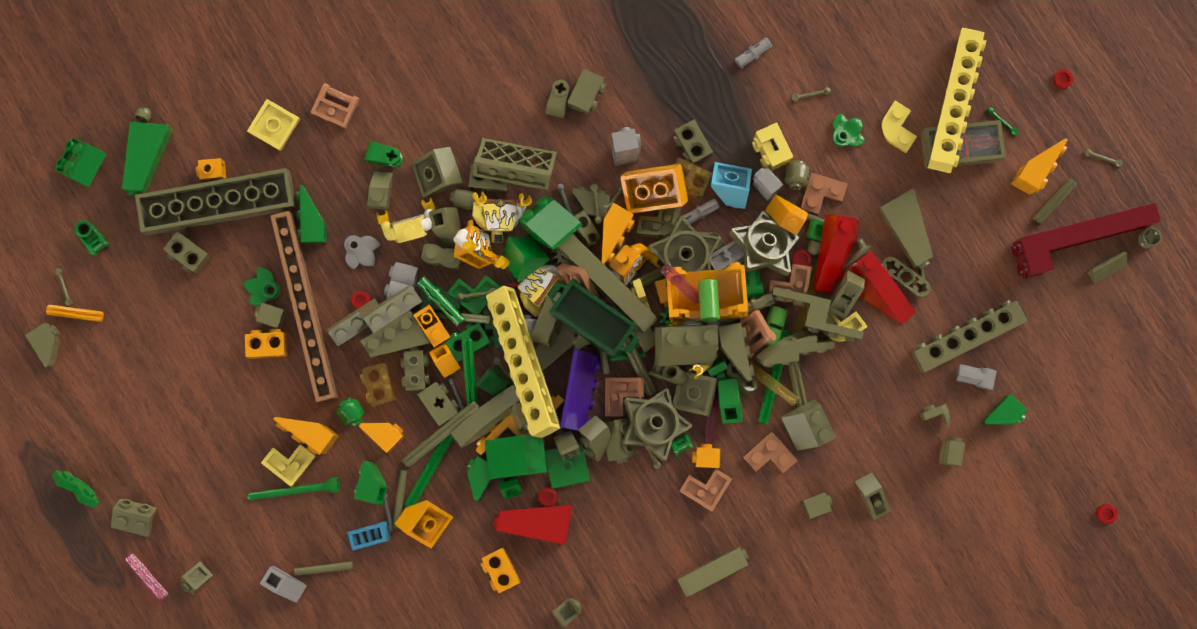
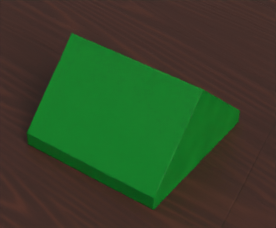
M509 236L502 256L509 260L510 263L507 268L518 282H521L550 261L548 256L531 237Z

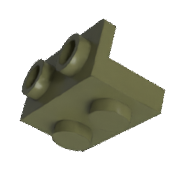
M119 499L113 507L111 528L148 537L151 534L152 519L157 508L148 504L132 502L128 499Z

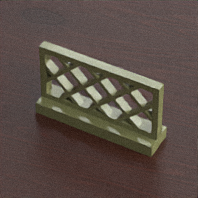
M482 138L477 157L474 160L473 176L548 190L557 152ZM485 145L494 147V149L488 151ZM504 150H512L513 152L507 154ZM500 153L502 156L495 158L493 155ZM528 153L532 156L526 158L523 154ZM518 156L521 160L514 162L511 158ZM542 157H549L551 159L544 161ZM537 160L539 164L533 165L531 161Z

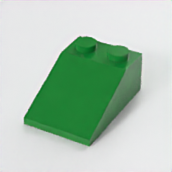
M548 196L538 199L536 204L531 209L523 212L522 217L518 219L531 238L552 250L556 249L582 226L579 220Z
M530 434L485 440L489 479L547 472L543 438L534 437Z

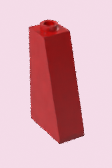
M565 505L500 511L499 515H495L493 526H497L496 531L565 545L573 506Z

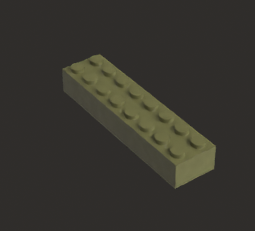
M287 168L135 195L140 231L146 236L297 209L291 172Z

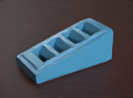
M387 521L347 532L352 551L392 539ZM371 529L374 530L376 540L373 538ZM364 531H366V534H367V538H368V542H367V543H366V539H365V536H364ZM357 533L359 534V537H360V541H361V544H360V545L358 544V541H357V537H356V534H357Z

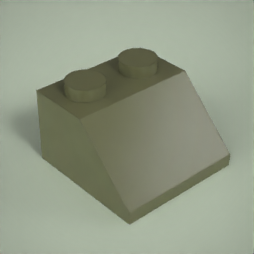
M451 147L433 149L411 163L423 198L450 190L463 182Z
M815 399L781 416L797 451L820 447L836 438L821 404Z

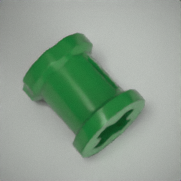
M687 433L683 437L672 441L671 444L676 457L679 456L680 452L694 448Z

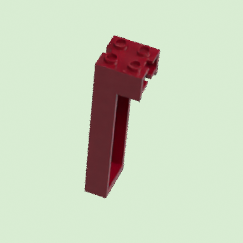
M1156 203L1022 237L1012 243L1011 251L1013 256L1017 258L1018 265L1016 267L1019 276H1022V279H1027L1054 270L1050 256L1051 252L1147 228L1161 222Z

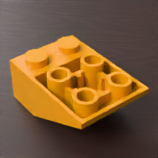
M1067 139L1060 141L1021 166L1010 184L1028 195L1034 192L1038 193L1048 182L1046 177L1056 168L1058 163L1055 161L1066 151L1067 146L1065 144Z
M613 203L604 218L602 263L605 266H609L615 258V249L619 250L625 241L624 234L626 232L630 233L635 222L633 220L634 214Z
M279 417L273 418L277 422L276 426L284 432L290 431L292 433L291 437L299 443H306L308 445L307 449L315 455L327 454L339 438L337 433L324 424Z

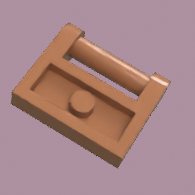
M324 83L310 113L346 129L360 98L356 96L351 97ZM328 94L349 103L348 108L325 99L326 95Z
M566 263L557 266L558 274L562 275L567 285L573 279L578 285L594 294L598 299L600 298L584 268Z
M759 310L752 312L748 317L739 322L741 327L746 329L747 338L744 339L745 346H748L747 342L760 332L764 336L749 346L751 357L768 342L771 343L776 340V334L770 330Z

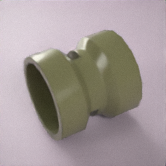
M1154 227L1141 231L1137 236L1138 244L1145 249L1158 245L1162 239L1161 232Z

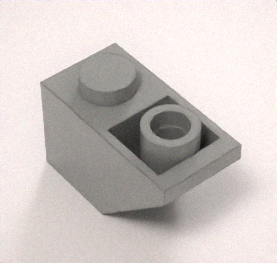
M276 566L269 567L260 582L262 586L296 603L307 587L306 584Z

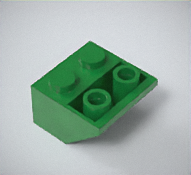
M72 137L66 143L65 151L62 157L57 160L54 171L89 187L106 153Z

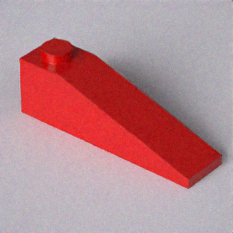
M825 214L813 290L832 293L857 241L859 220L838 214Z

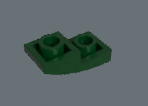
M486 310L484 311V316H490V323H481V326L485 327L486 331H493L494 334H490L491 345H495L496 350L503 349L498 339L497 329L493 324L494 319Z

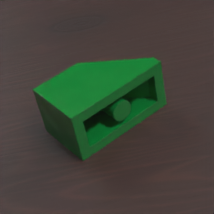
M1008 394L981 423L983 425L1019 424L1026 417L1027 409L1012 394Z
M477 456L476 459L472 458L467 465L469 469L467 474L474 500L479 501L492 479H489L487 461Z

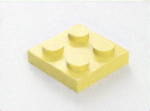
M266 99L247 132L281 151L300 118Z

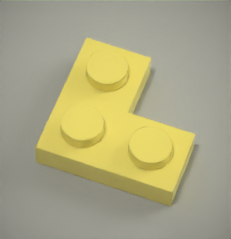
M300 444L289 459L277 449L272 448L261 463L290 487H293L316 456Z

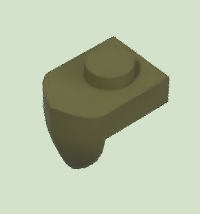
M934 404L923 408L924 412L920 413L922 421L941 415L946 427H950V414L946 404L935 407Z
M567 598L554 608L551 613L560 625L565 627L581 613L582 608L579 601Z

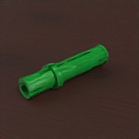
M426 276L416 284L428 296L427 299L429 301L432 300L456 326L465 319L441 294V290L436 288Z

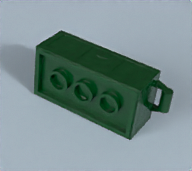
M573 279L568 285L555 282L547 293V296L550 297L553 303L549 314L614 359L619 351L631 354L640 340L636 338L633 332L637 325L636 323L631 322L617 312V310L608 306L594 294L578 285ZM561 287H563L564 291L557 301L553 300ZM632 335L633 338L630 340L626 348H622L628 337Z

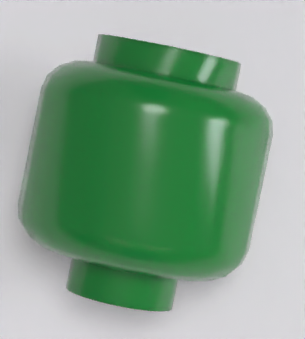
M348 397L337 404L336 414L343 425L351 424L354 427L362 422L361 417L364 415V410L357 399Z

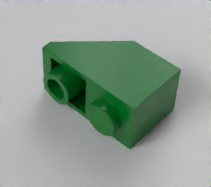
M738 378L718 380L723 424L742 422L743 407Z
M364 461L359 470L360 477L355 486L354 499L383 505L387 484L377 465L373 462Z

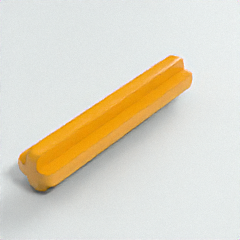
M48 305L46 308V314L51 316L102 322L104 319V313L101 311Z

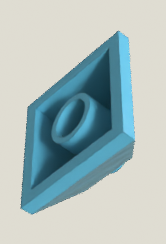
M718 162L714 163L711 187L726 206L745 209L752 169Z

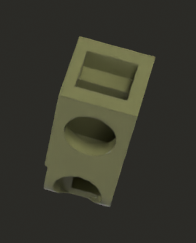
M582 210L573 215L582 224L574 232L578 240L587 249L599 242L600 235L586 211Z

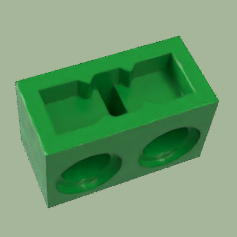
M472 322L464 327L465 331L460 334L455 332L448 338L449 340L446 344L458 363L463 361V352L456 351L454 345L456 342L462 341V339L471 338L473 332L478 331L481 333L479 341H472L473 355L491 344L480 323L475 324Z

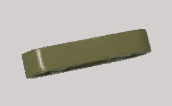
M888 257L883 261L882 265L892 279L919 298L929 295L931 286L924 278L894 257ZM893 261L895 263L894 267L898 270L899 267L903 268L899 271L897 277L894 276L896 274L895 270H887V262L891 263ZM904 272L912 275V280L908 283L901 280V274ZM915 278L919 279L916 282L918 285H926V293L923 291L918 293L919 288L915 285L913 288L909 287L913 284Z

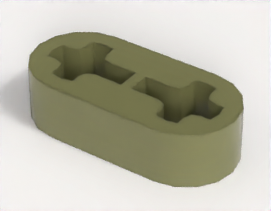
M732 363L727 365L728 368L724 370V374L727 379L738 378L740 392L747 395L757 388V380L754 377H751L752 380L748 382L750 385L746 387L745 384L747 382Z

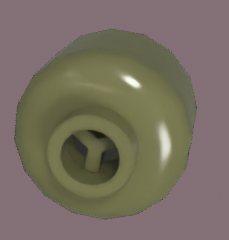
M792 161L785 168L784 182L791 189L800 190L809 183L810 168L803 161Z

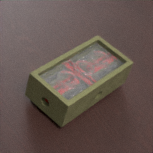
M1001 120L967 124L965 133L960 135L963 143L961 150L956 152V155L959 156L957 166L1001 162L1006 158ZM937 127L924 128L921 131L925 170L930 169L928 165ZM943 148L944 151L950 152L949 149Z

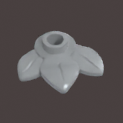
M351 235L347 237L344 242V248L347 251L345 256L346 263L352 269H355L359 263L365 266H374L375 256L373 250L378 248L380 243L371 236L360 238L356 235ZM352 241L357 242V247L354 249L350 246Z

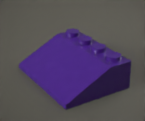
M574 349L561 422L562 429L578 431L591 419L587 417L588 411L593 410L594 399L591 398L592 391H596L598 381L594 379L595 372H599L601 361L597 360V355Z

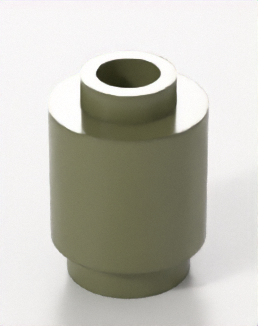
M456 188L455 192H451L450 203H453V207L472 210L475 202L472 196L474 191Z

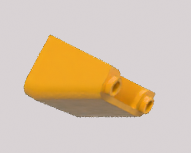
M733 262L721 270L686 272L682 270V267H672L670 271H666L670 322L700 321L698 282L706 279L718 281L720 320L748 317L745 265Z

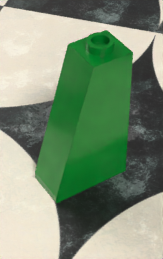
M130 122L122 189L128 192V195L135 196L147 193L172 134L170 126Z

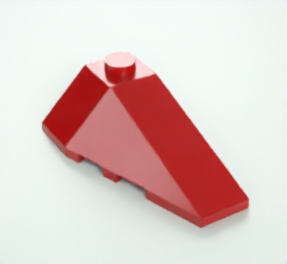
M871 251L839 276V279L842 280L846 272L850 271L865 279L864 290L859 297L900 324H903L916 313L887 270Z

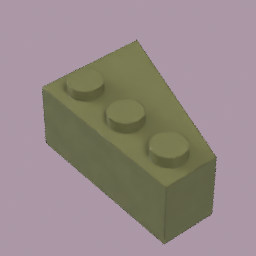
M412 310L407 311L375 333L361 340L370 357L431 342L413 316Z

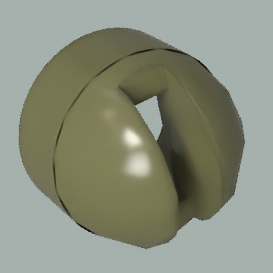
M140 107L134 117L144 123H148L151 118V111L149 108Z
M810 240L807 246L808 252L814 256L819 255L821 244Z

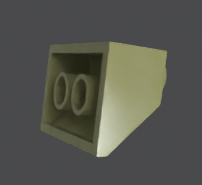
M718 325L655 327L656 366L713 363L718 347Z

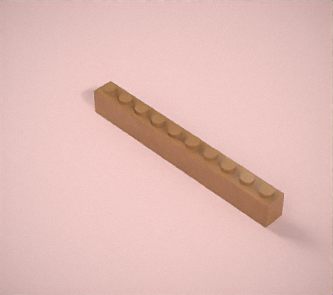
M290 211L271 215L315 401L322 403L337 399L338 395L300 241L298 240L294 216Z

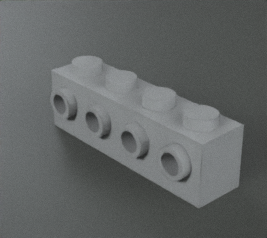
M624 127L620 128L619 132L612 133L611 149L615 166L637 162L642 144L640 134H636L635 129Z

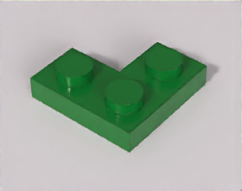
M486 275L474 290L461 279H458L447 294L472 314L480 315L488 303L486 295L464 298L459 301L457 294L462 293L464 295L489 291L491 288L497 290L500 286Z

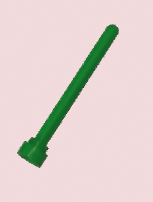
M332 477L324 483L248 493L247 498L248 500H257L322 490L336 493L340 492V483L338 477Z

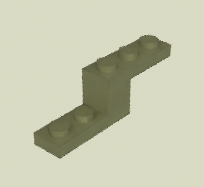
M410 284L381 304L375 298L326 330L336 345L340 346L367 327L375 333L421 303L422 300Z
M773 287L771 295L775 296L777 301L786 302V300H792L794 305L802 307L808 304L803 326L808 328V332L818 334L819 331L827 332L826 336L837 338L838 335L845 336V340L850 342H856L863 338V331L826 323L831 300Z

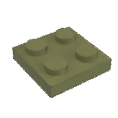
M686 372V380L676 386L673 407L676 410L710 417L718 379L703 375L694 379L693 377L697 374Z

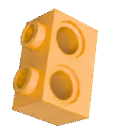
M270 329L269 333H262V330H252L250 334H245L246 358L288 356L287 333L281 332V329ZM274 338H279L280 345L276 348H273L271 344L272 340ZM256 339L261 341L258 349H254L252 346L253 341Z
M504 547L481 558L483 561L480 563L485 574L489 573L492 579L489 583L494 591L497 590L498 593H501L521 582ZM492 557L500 559V566L498 568L490 565ZM505 574L509 577L507 585L499 583L500 575Z

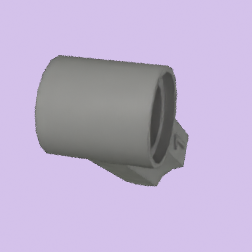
M960 364L956 372V381L973 384L982 389L993 390L997 371Z

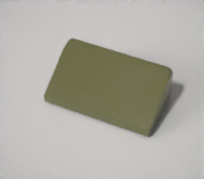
M1119 253L1088 270L1087 273L1092 282L1097 283L1127 266V253Z

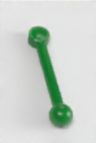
M992 107L987 108V114L994 116L997 120H1001V123L1010 130L1012 136H1016L1019 133L1017 128H1012L998 116Z

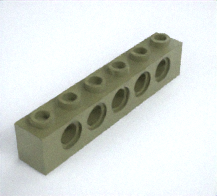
M1008 300L1000 304L1001 309L994 311L992 308L982 313L984 315L983 318L977 320L974 317L966 321V326L960 328L958 325L948 330L950 334L944 337L940 334L932 338V343L926 345L924 342L914 347L916 351L911 354L921 374L1027 322L1028 320L1018 301L1011 303ZM999 314L1006 316L1005 324L999 321ZM983 322L988 323V332L982 330L981 324ZM966 330L972 333L970 341L964 337ZM948 339L954 340V349H950L947 346ZM932 347L938 350V356L936 358L930 355V349Z

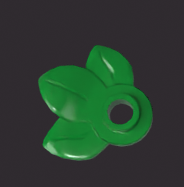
M843 114L836 116L832 124L834 144L838 147H845L847 145L858 147L862 145L865 141V138L859 134L863 128L862 120L858 118L847 120Z
M258 267L257 278L243 282L246 290L252 294L249 303L256 306L265 303L267 300H275L281 292L280 286L274 282L273 274L265 268ZM271 287L274 288L273 294L268 293V290Z

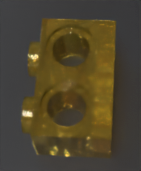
M678 157L675 164H681L682 171L686 174L684 181L686 190H688L687 193L693 197H698V195L702 197L713 173ZM700 179L703 181V186L695 187L693 181Z
M385 363L362 369L363 374H360L362 384L366 385L368 390L365 393L368 404L371 403L373 407L396 401ZM373 371H378L379 379L374 382L371 381L370 374ZM382 389L385 396L383 399L377 400L375 393L377 390Z

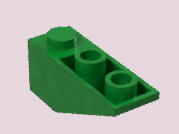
M300 185V191H297V202H300V210H297V219L301 221V228L298 229V240H301V243L304 245L327 244V225L306 188Z

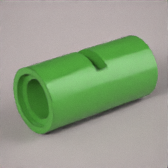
M714 279L701 280L698 282L700 321H719L718 281Z
M775 306L769 307L765 321L770 330L776 334V340L771 343L768 342L766 346H770L780 340L788 314L787 310Z

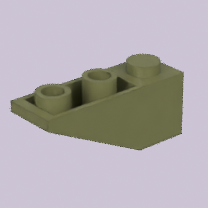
M741 323L718 327V339L721 350L744 380L750 382L752 380L751 377L754 376L753 366L749 365L748 358L751 355L749 346H745L744 339L747 338L745 327H741Z

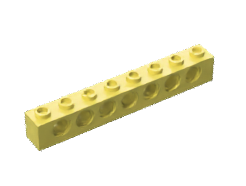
M963 27L961 29L928 168L951 173L952 168L957 167L959 156L956 155V152L961 150L963 143L960 135L965 133L967 126L964 118L969 116L971 109L968 101L973 99L975 89H972V84H976L979 73L975 71L976 67L980 68L983 57L979 56L980 51L984 52L986 40H983L985 32ZM943 148L949 149L950 152L944 151Z
M502 286L486 295L487 306L494 319L493 324L497 329L498 339L505 353L504 358L511 371L510 376L514 381L516 395L522 405V413L528 423V431L531 436L543 438L559 430L561 427L515 289Z

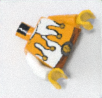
M469 220L467 227L458 230L454 237V257L478 269L489 264L505 269L510 263L504 256L499 257L493 253L489 234L480 230L475 220Z
M637 243L631 247L623 246L609 264V270L628 287L629 283L647 263L648 259L656 267L659 268L661 266L657 264L659 258L649 248L641 243Z

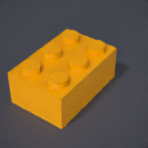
M681 164L627 171L620 176L626 208L630 213L681 207L688 201Z

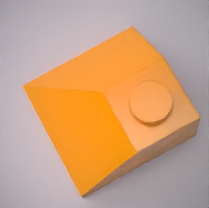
M425 500L405 508L395 522V525L410 537L432 549L453 519V516Z

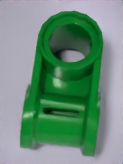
M370 141L364 161L396 168L402 164L403 156L394 147ZM394 154H395V155L397 156V158H393L392 161H391V159H390L389 157H390V156L393 157Z
M82 220L75 225V233L92 256L96 257L99 251L110 246L108 240L99 232L94 224ZM88 225L89 232L83 235L82 228Z

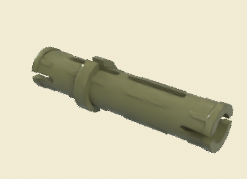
M769 292L756 299H750L747 302L748 314L775 304L771 293ZM740 318L721 319L719 321L721 326H724Z

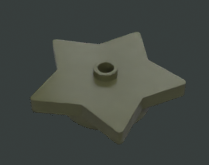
M764 210L752 225L731 229L729 234L744 251L746 272L767 267L785 276L790 274L791 266L788 252L799 239L798 235L787 232L784 228L780 227L777 222L771 220Z
M681 216L670 237L649 245L648 248L664 263L666 287V271H670L672 267H682V270L686 272L711 270L709 258L720 242L721 237L697 233L688 221ZM683 251L689 252L688 258H683Z
M665 388L649 400L624 399L630 424L622 444L646 446L661 461L667 460L673 438L692 427L688 421L676 412L672 405L669 389Z

